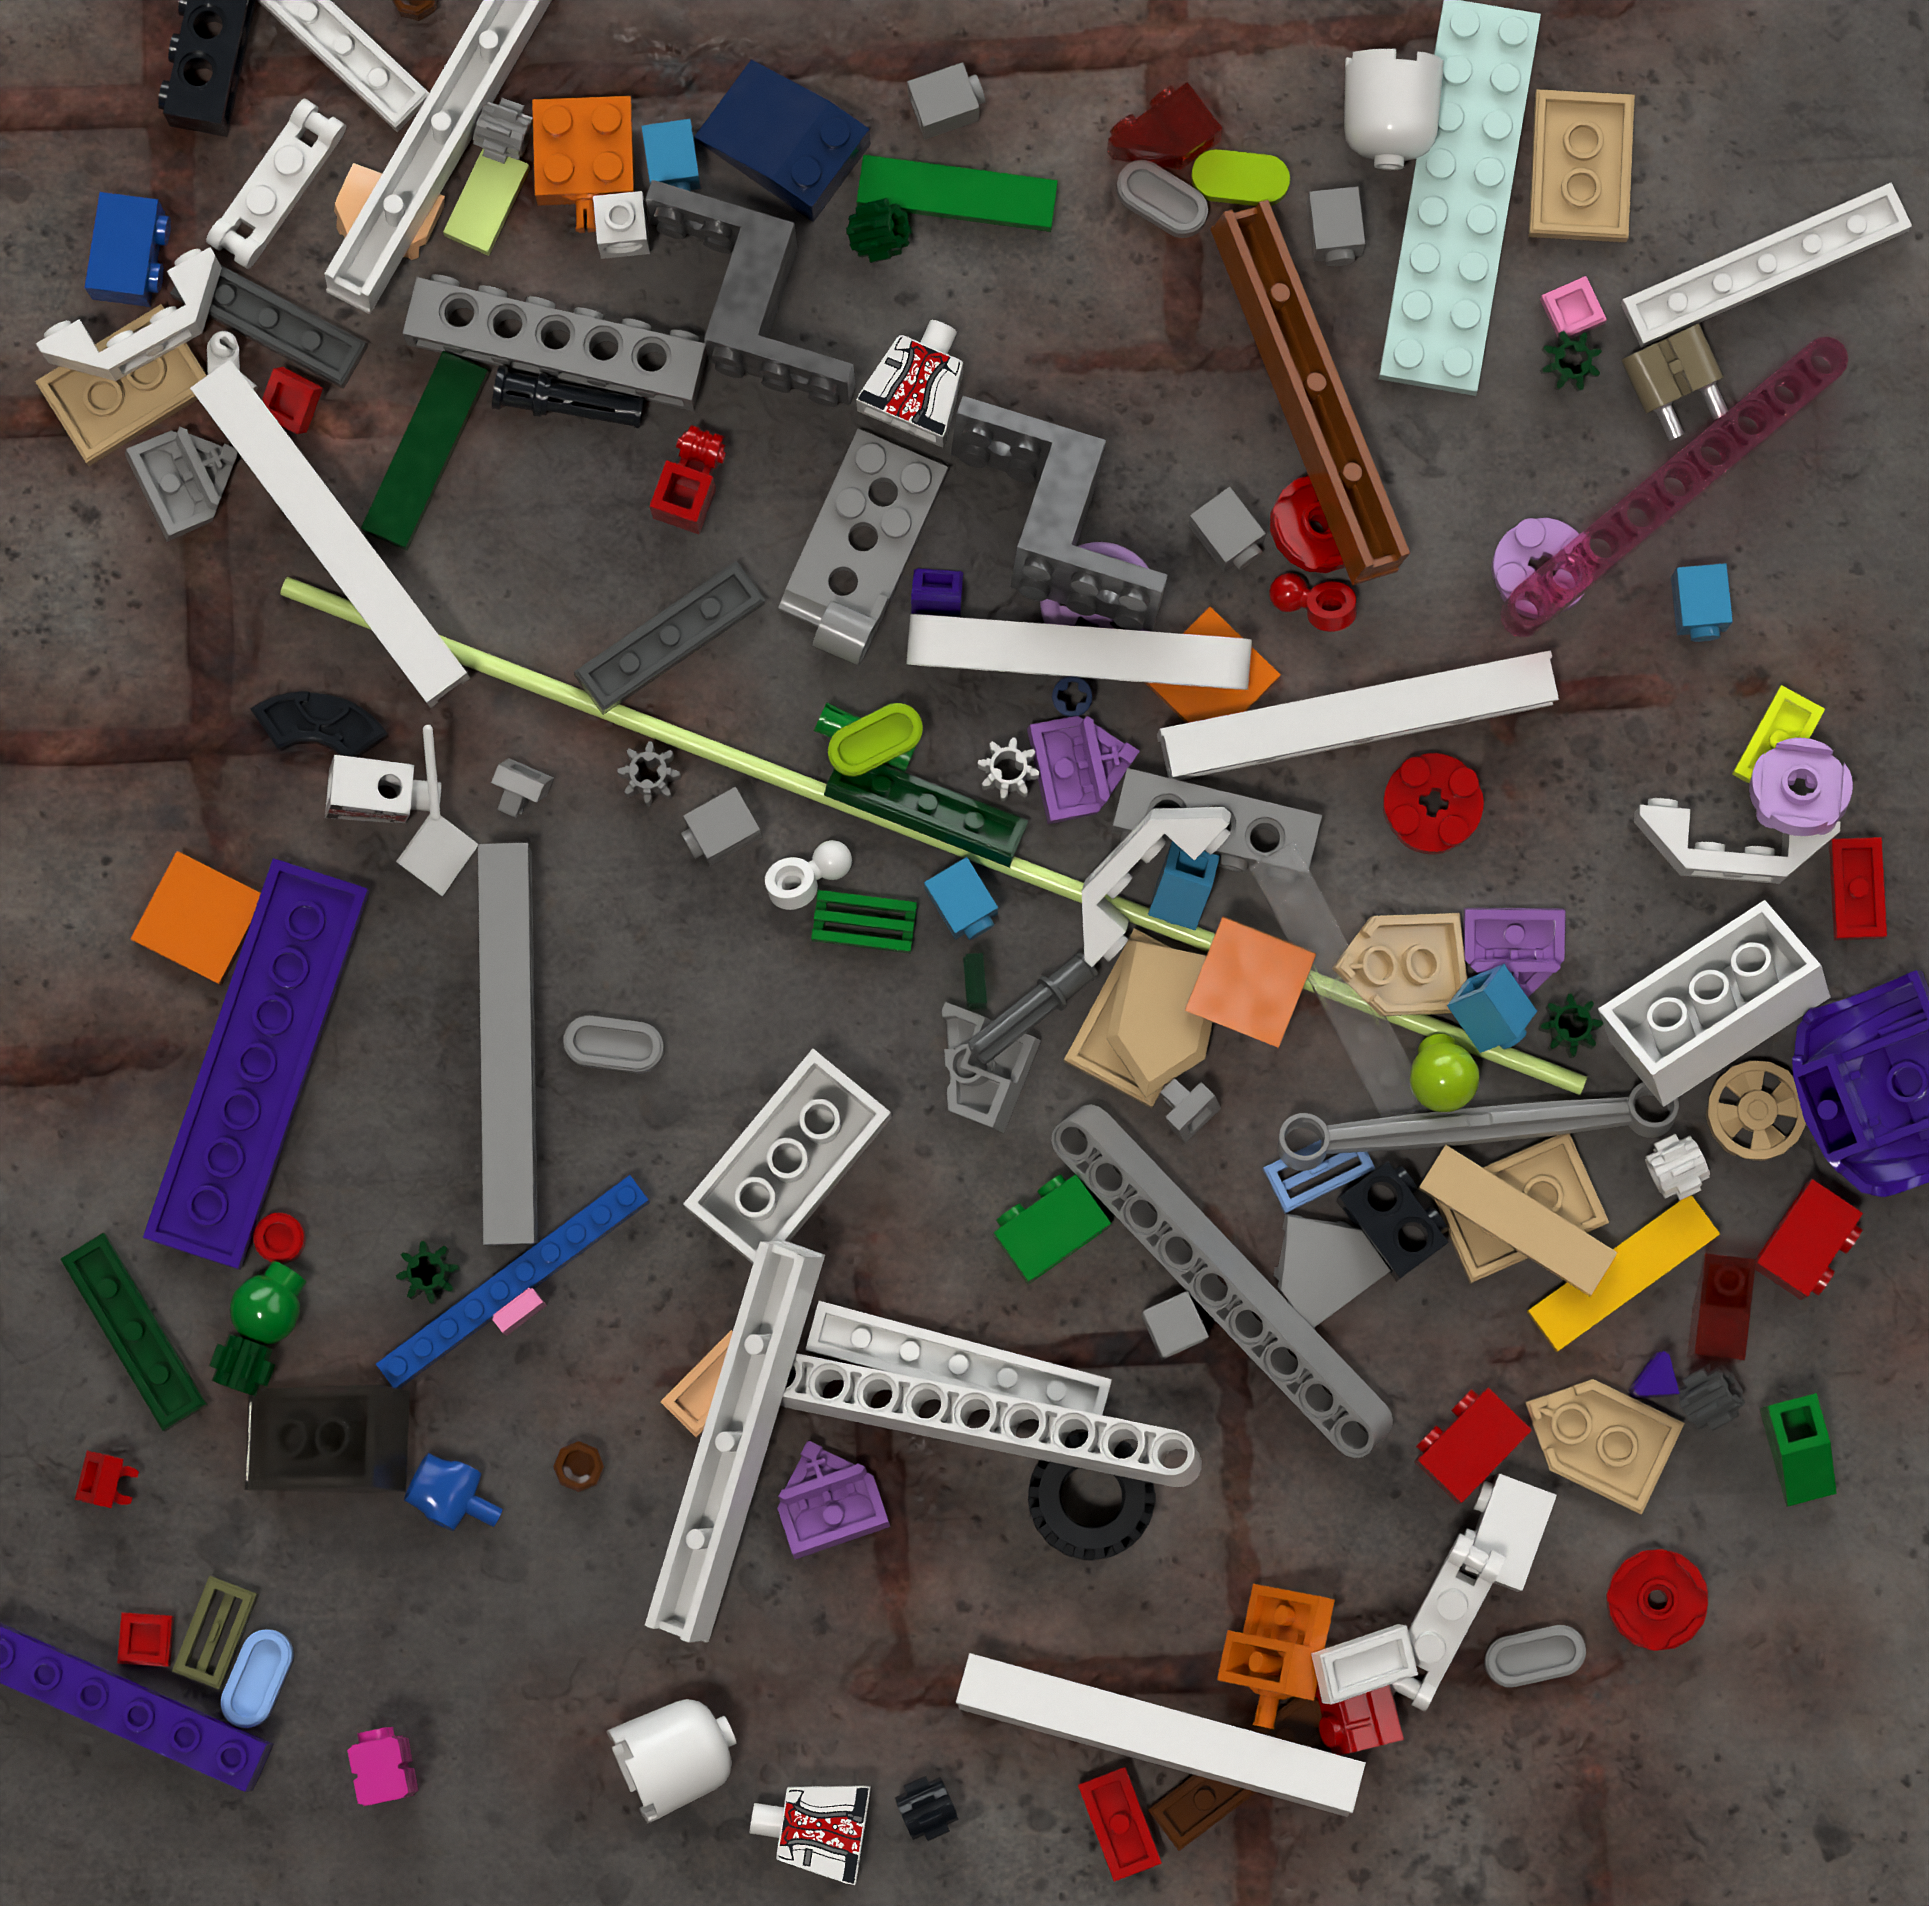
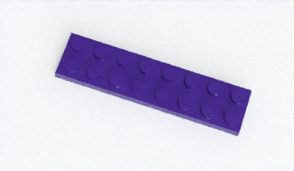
M275 858L272 859L143 1235L144 1239L241 1270L370 892L368 888Z

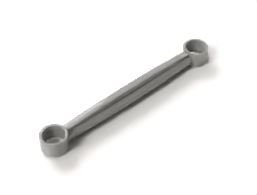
M1643 1082L1632 1090L1630 1097L1466 1108L1452 1112L1400 1115L1327 1126L1319 1117L1313 1114L1299 1113L1289 1117L1283 1123L1279 1133L1277 1150L1281 1160L1287 1166L1295 1170L1306 1171L1316 1168L1323 1162L1326 1154L1468 1145L1555 1136L1621 1126H1629L1640 1136L1655 1138L1664 1135L1672 1127L1678 1113L1679 1101L1676 1098L1667 1104L1670 1114L1664 1121L1658 1123L1643 1120L1635 1111V1100L1642 1096H1654ZM1306 1128L1319 1136L1322 1142L1321 1149L1312 1155H1298L1288 1148L1285 1139L1292 1130Z

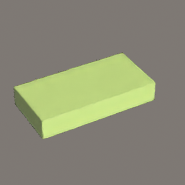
M482 149L443 234L449 239L489 256L530 171V166L511 157H507L505 164L482 156L484 149Z

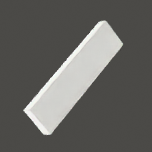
M258 0L267 11L396 132L422 107L429 92L331 0Z

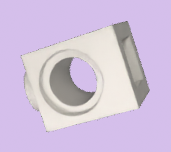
M642 191L593 196L597 245L601 259L650 254L646 206Z

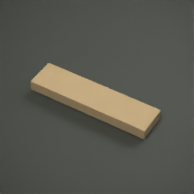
M1447 1145L1444 1146L1418 1188L1588 1296L1592 1295L1618 1253Z

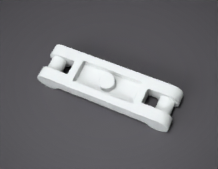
M305 98L295 107L285 128L225 214L216 221L207 235L206 243L219 251L224 248L234 254V261L246 269L251 268L260 257L345 133L346 125L335 117L327 119L317 112L318 106ZM307 129L318 135V139L312 148L300 141ZM242 222L254 229L253 233L246 239L235 233Z
M1459 1534L1408 1630L1416 1666L1427 1672L1422 1682L1410 1677L1390 1684L1392 1695L1398 1692L1412 1699L1411 1705L1424 1712L1433 1699L1445 1672L1506 1559V1556L1494 1550H1491L1489 1554L1472 1545L1474 1540L1462 1534ZM1462 1564L1479 1571L1476 1580L1459 1572Z

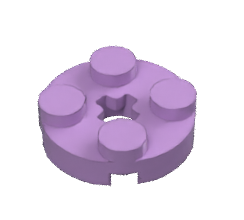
M1551 518L1524 519L1516 527L1509 530L1499 542L1492 560L1491 571L1493 580L1495 579L1496 587L1500 591V596L1505 604L1515 612L1536 619L1552 617L1575 606L1585 594L1592 576L1591 550L1587 541L1581 538L1579 533L1566 523ZM1541 556H1546L1551 559L1550 566L1556 569L1555 575L1546 574L1542 581L1537 580L1533 577L1535 569L1528 566L1531 559L1539 560Z
M1790 738L1777 743L1774 749L1769 750L1765 755L1763 753L1758 758L1750 778V798L1756 809V817L1759 822L1765 827L1775 828L1780 832L1794 836L1825 835L1835 828L1836 823L1845 814L1852 795V776L1845 762L1842 766L1839 760L1832 756L1834 750L1826 744L1813 739ZM1796 778L1805 779L1806 787L1814 789V792L1801 796L1790 790L1789 786L1794 785Z

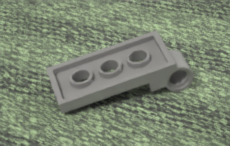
M859 428L857 429L778 607L779 611L818 627L812 646L855 665H860L867 650L870 648L948 474L947 466ZM888 482L897 489L898 496L894 503L881 507L875 505L870 500V489L876 483ZM860 526L872 528L878 536L876 545L868 551L854 549L849 542V536L855 528ZM838 571L853 573L858 580L855 591L846 596H840L832 592L829 587L832 575Z

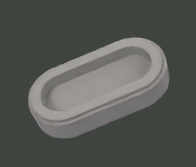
M1146 160L1133 161L1120 172L1117 181V194L1125 207L1174 237L1188 238L1202 230L1207 220L1208 205L1204 196L1197 189L1158 165Z
M582 1016L569 1024L563 1039L564 1048L568 1056L576 1064L583 1067L641 1074L657 1067L664 1054V1043L659 1032L653 1026L637 1021Z
M1555 1625L1495 1640L1486 1650L1484 1667L1490 1679L1496 1684L1504 1687H1517L1567 1676L1576 1672L1584 1662L1586 1647L1583 1638L1576 1630L1565 1625Z

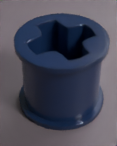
M1072 676L1063 678L1053 689V704L1064 716H1080L1091 706V689L1081 678ZM1069 683H1077L1079 692L1087 694L1086 703H1078L1076 711L1066 710V703L1058 700L1059 691H1067Z

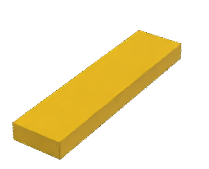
M1692 1195L1688 1196L1613 1249L1618 1253L1591 1296L1586 1295L1569 1283H1565L1529 1309L1527 1313L1555 1352H1558L1719 1236L1720 1233Z

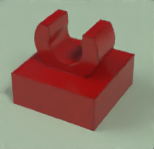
M87 1450L75 1500L112 1508L113 1503L121 1505L131 1504L132 1497L120 1494L117 1491V1484L122 1476L138 1478L139 1472L133 1467L123 1465L124 1459Z

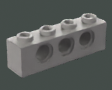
M1127 768L1112 829L1113 834L1121 835L1120 842L1152 809H1157L1161 806H1171L1174 808L1225 807L1231 813L1228 825L1230 835L1213 853L1220 856L1217 866L1241 873L1246 872L1247 866L1266 870V878L1284 884H1295L1296 878L1306 880L1322 815ZM1259 829H1267L1275 834L1278 846L1271 852H1259L1250 842L1251 834ZM1164 834L1162 837L1167 841L1164 846L1170 847L1172 840Z

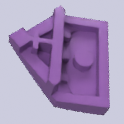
M1073 716L1030 724L1027 732L1031 749L1035 751L1033 760L1035 769L1039 771L1038 782L1047 824L1097 814L1111 796V793L1139 753V750L1127 742L1124 744L1094 724V720L1088 716L1085 719Z
M1464 908L1463 946L1465 961L1478 974L1505 964L1526 996L1529 997L1553 973H1556L1561 968L1560 964L1564 961L1565 910L1563 908Z
M807 1441L800 1454L801 1459L787 1486L781 1490L778 1496L780 1504L777 1509L794 1559L890 1527L874 1476L867 1473L864 1466L848 1462L823 1450L821 1446Z

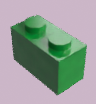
M1062 1174L1056 1176L1037 1190L1041 1199L1026 1210L1019 1203L996 1219L1000 1228L993 1232V1237L1028 1285L1111 1226V1222L1076 1174L1067 1181Z

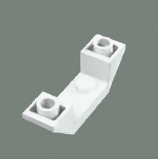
M211 247L202 252L200 249H193L184 253L175 260V267L167 271L186 304L181 308L177 309L175 306H171L159 311L150 319V325L135 333L132 330H128L114 336L107 342L106 346L108 348L101 352L98 351L80 319L72 324L70 321H63L52 326L44 333L45 338L36 343L39 350L50 364L117 381L203 333L222 269Z
M1664 798L1648 799V805H1640L1634 813V823L1680 876L1780 884L1840 832L1841 823L1838 821L1835 828L1825 835L1794 836L1783 833L1781 856H1775V849L1770 847L1748 846L1745 847V853L1725 852V845L1715 842L1695 843V849H1688L1690 809L1678 808V801Z
M1225 807L1152 809L1085 879L1081 891L1084 958L1091 967L1102 956L1107 961H1110L1128 941V938L1123 934L1127 930L1129 919L1104 896L1107 894L1114 899L1133 878L1128 871L1140 859L1147 864L1160 852L1167 842L1162 837L1164 834L1193 860L1204 850L1210 855L1213 854L1230 835L1226 827L1229 825L1231 813Z

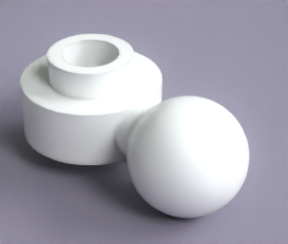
M830 840L821 843L815 849L812 861L810 862L796 857L777 861L768 869L765 876V885L771 901L777 907L786 910H794L807 905L817 893V880L820 878L837 880L849 872L852 865L851 853L843 843Z

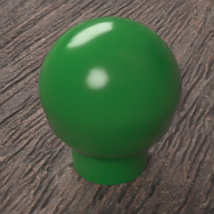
M272 1261L264 1275H257L247 1279L234 1292L230 1303V1317L236 1331L244 1339L260 1345L274 1344L285 1339L295 1329L299 1318L300 1302L297 1297L307 1283L306 1280L290 1268L276 1261Z

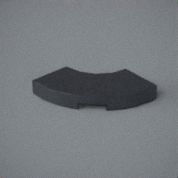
M309 691L285 693L269 698L250 708L279 752L297 744H318L334 750L338 755L358 758L389 737L381 724L363 708L344 698L327 694L310 693Z

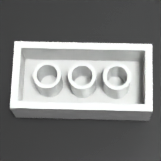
M1764 900L1598 1008L1611 1044L1664 1107L1805 1015L1810 1008L1817 1007L1831 997L1821 964Z
M812 1049L683 1205L690 1213L753 1264L760 1241H777V1239H782L790 1242L892 1119L891 1112L816 1050Z

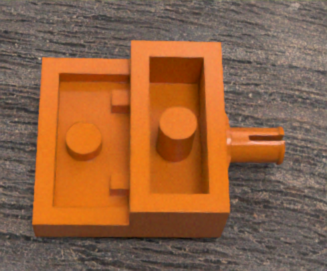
M631 96L533 99L534 180L538 206L575 204V231L585 233V214H587L588 233L595 232L593 196L636 192Z
M1253 1584L1243 1633L1227 1631L1217 1678L1219 1681L1249 1687L1254 1693L1260 1695L1253 1725L1274 1729L1280 1699L1285 1700L1290 1697H1298L1314 1701L1318 1681L1311 1653L1325 1649L1335 1602L1334 1599Z

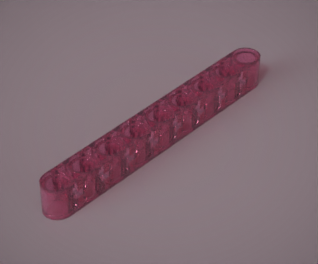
M1819 337L1809 343L1519 584L1501 609V622L1505 629L1518 637H1530L1540 631L1833 386L1847 368L1849 360L1844 345L1831 337ZM1820 356L1826 359L1831 366V373L1823 374L1814 369L1811 357ZM1783 386L1792 391L1795 403L1785 404L1778 400L1774 387ZM1745 416L1754 420L1758 426L1759 433L1750 435L1743 432L1738 425V417ZM1711 447L1717 450L1721 455L1722 464L1716 466L1708 464L1701 455V448ZM1672 477L1681 481L1685 487V495L1675 496L1669 493L1664 486V479ZM1627 509H1641L1647 515L1649 525L1647 527H1638L1632 524L1627 517ZM1602 539L1606 541L1611 547L1612 556L1602 558L1595 555L1590 548V540ZM1559 569L1568 571L1574 578L1575 587L1564 589L1558 586L1553 579V571ZM1520 600L1531 602L1537 609L1538 618L1535 620L1523 619L1517 613L1515 603Z

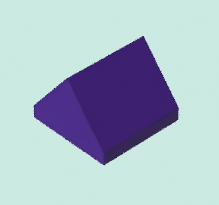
M914 569L911 614L960 617L963 572Z
M1665 1351L1655 1353L1628 1389V1394L1633 1398L1670 1397L1680 1394L1670 1355Z

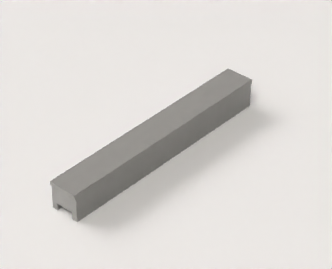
M528 843L478 844L483 1245H536L538 1243L532 852Z

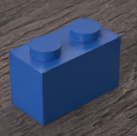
M104 192L99 193L85 281V289L92 300L151 307L152 294L160 293L163 282V264L157 263L160 245L167 246L171 230L170 216H165V211L158 199Z

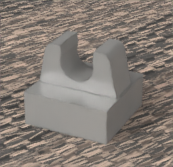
M510 758L498 764L491 782L505 789L498 810L517 818L518 814L523 813L529 799L538 802L547 796L554 777Z
M1174 1078L1160 1091V1094L1164 1097L1163 1100L1172 1109L1165 1118L1171 1130L1184 1143L1221 1109L1216 1096L1202 1082L1189 1092Z

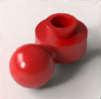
M1284 573L1277 576L1270 585L1269 597L1272 604L1278 610L1295 612L1305 608L1307 609L1309 622L1319 630L1327 632L1340 631L1349 627L1356 618V595L1346 584L1331 581L1308 589L1307 583L1302 577L1294 573Z

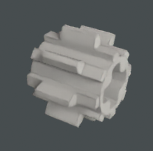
M504 98L501 99L499 105L487 101L477 120L473 135V144L484 149L482 156L505 164L507 157L520 160V157L525 153L533 128V117L523 113L524 105Z
M649 741L645 752L640 754L628 749L627 753L631 760L630 766L625 765V767L618 769L619 777L630 781L624 791L626 796L629 798L641 793L644 795L646 806L649 807L652 804L653 796L661 794L670 800L672 796L667 787L668 783L681 779L680 772L669 767V763L674 758L673 752L670 750L658 755L655 753L653 743ZM646 765L648 768L653 769L658 765L657 773L660 779L654 784L649 779L640 783L642 776L639 769L642 766Z

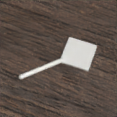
M425 725L423 727L430 814L396 862L439 895L443 896L478 847V843L440 815L433 728L431 725Z

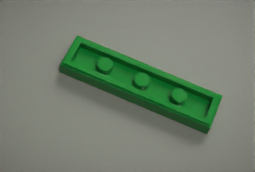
M863 155L856 203L858 207L866 205L868 202L886 198L889 205L898 204L902 211L910 214L1051 232L1058 180Z

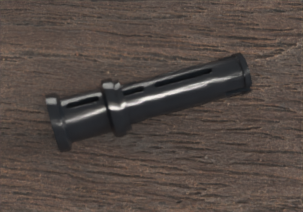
M499 365L493 390L492 409L500 410L502 406L531 410L533 416L537 417L546 416L547 412L550 411L640 428L645 397L638 398L597 389L554 383L553 377H548L549 374L540 373L538 377L509 372L506 366Z

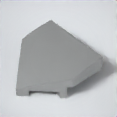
M179 427L178 432L169 431L126 449L125 457L167 542L213 521L238 454L234 447L227 444L223 446L188 434L187 429Z
M1285 1214L1282 1228L1285 1231L1279 1265L1275 1267L1273 1276L1279 1280L1278 1289L1285 1299L1312 1328H1315L1390 1272L1381 1256L1358 1227H1351L1348 1223L1337 1221L1336 1223Z

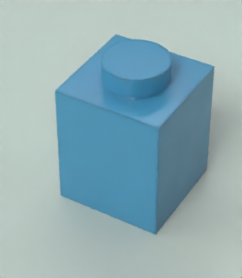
M684 119L642 125L650 184L652 180L688 191L701 189L691 120Z
M1727 563L1676 568L1671 576L1677 635L1690 634V639L1694 642L1719 639L1721 637L1720 632L1727 631L1733 622Z
M1172 841L1155 885L1148 915L1171 924L1196 930L1213 886L1220 856L1210 855L1203 851L1193 860Z
M967 857L924 882V890L955 940L965 934L969 940H972L995 925L991 918L998 915V907Z
M1505 964L1468 978L1447 1005L1480 1053L1500 1046L1502 1049H1508L1516 1045L1526 1036L1527 1031L1525 1027L1537 1013V1010Z

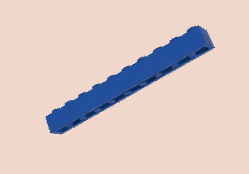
M631 1175L627 1176L377 1362L376 1365L391 1386L398 1391L491 1322L493 1315L528 1288L535 1289L648 1205L650 1201Z

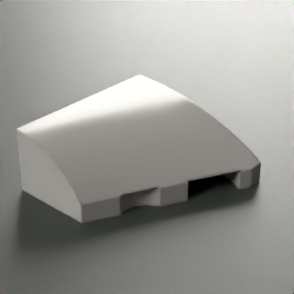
M945 1002L942 1008V1017L947 1021L948 1049H944L945 1066L950 1071V1084L947 1088L948 1111L1004 1133L1041 1040L1024 1034L992 1061L984 1064L974 1057L968 1047V1042L993 1021Z

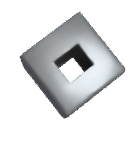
M1189 1292L1181 1293L1142 1312L1141 1317L1161 1360L1199 1344L1209 1337Z

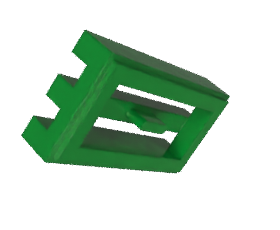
M823 890L817 891L812 941L911 954L917 902ZM827 904L906 913L905 921L826 911ZM824 922L903 932L902 940L824 931Z

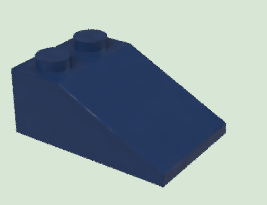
M752 59L694 136V140L812 222L817 219L871 145L870 129L829 100Z

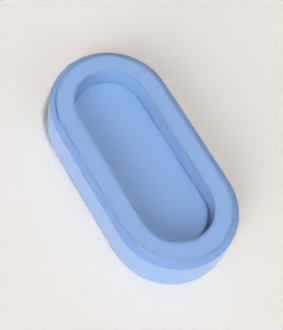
M259 1630L251 1634L244 1642L221 1696L223 1715L231 1724L241 1728H252L262 1724L270 1716L294 1659L292 1644L284 1634L276 1630Z

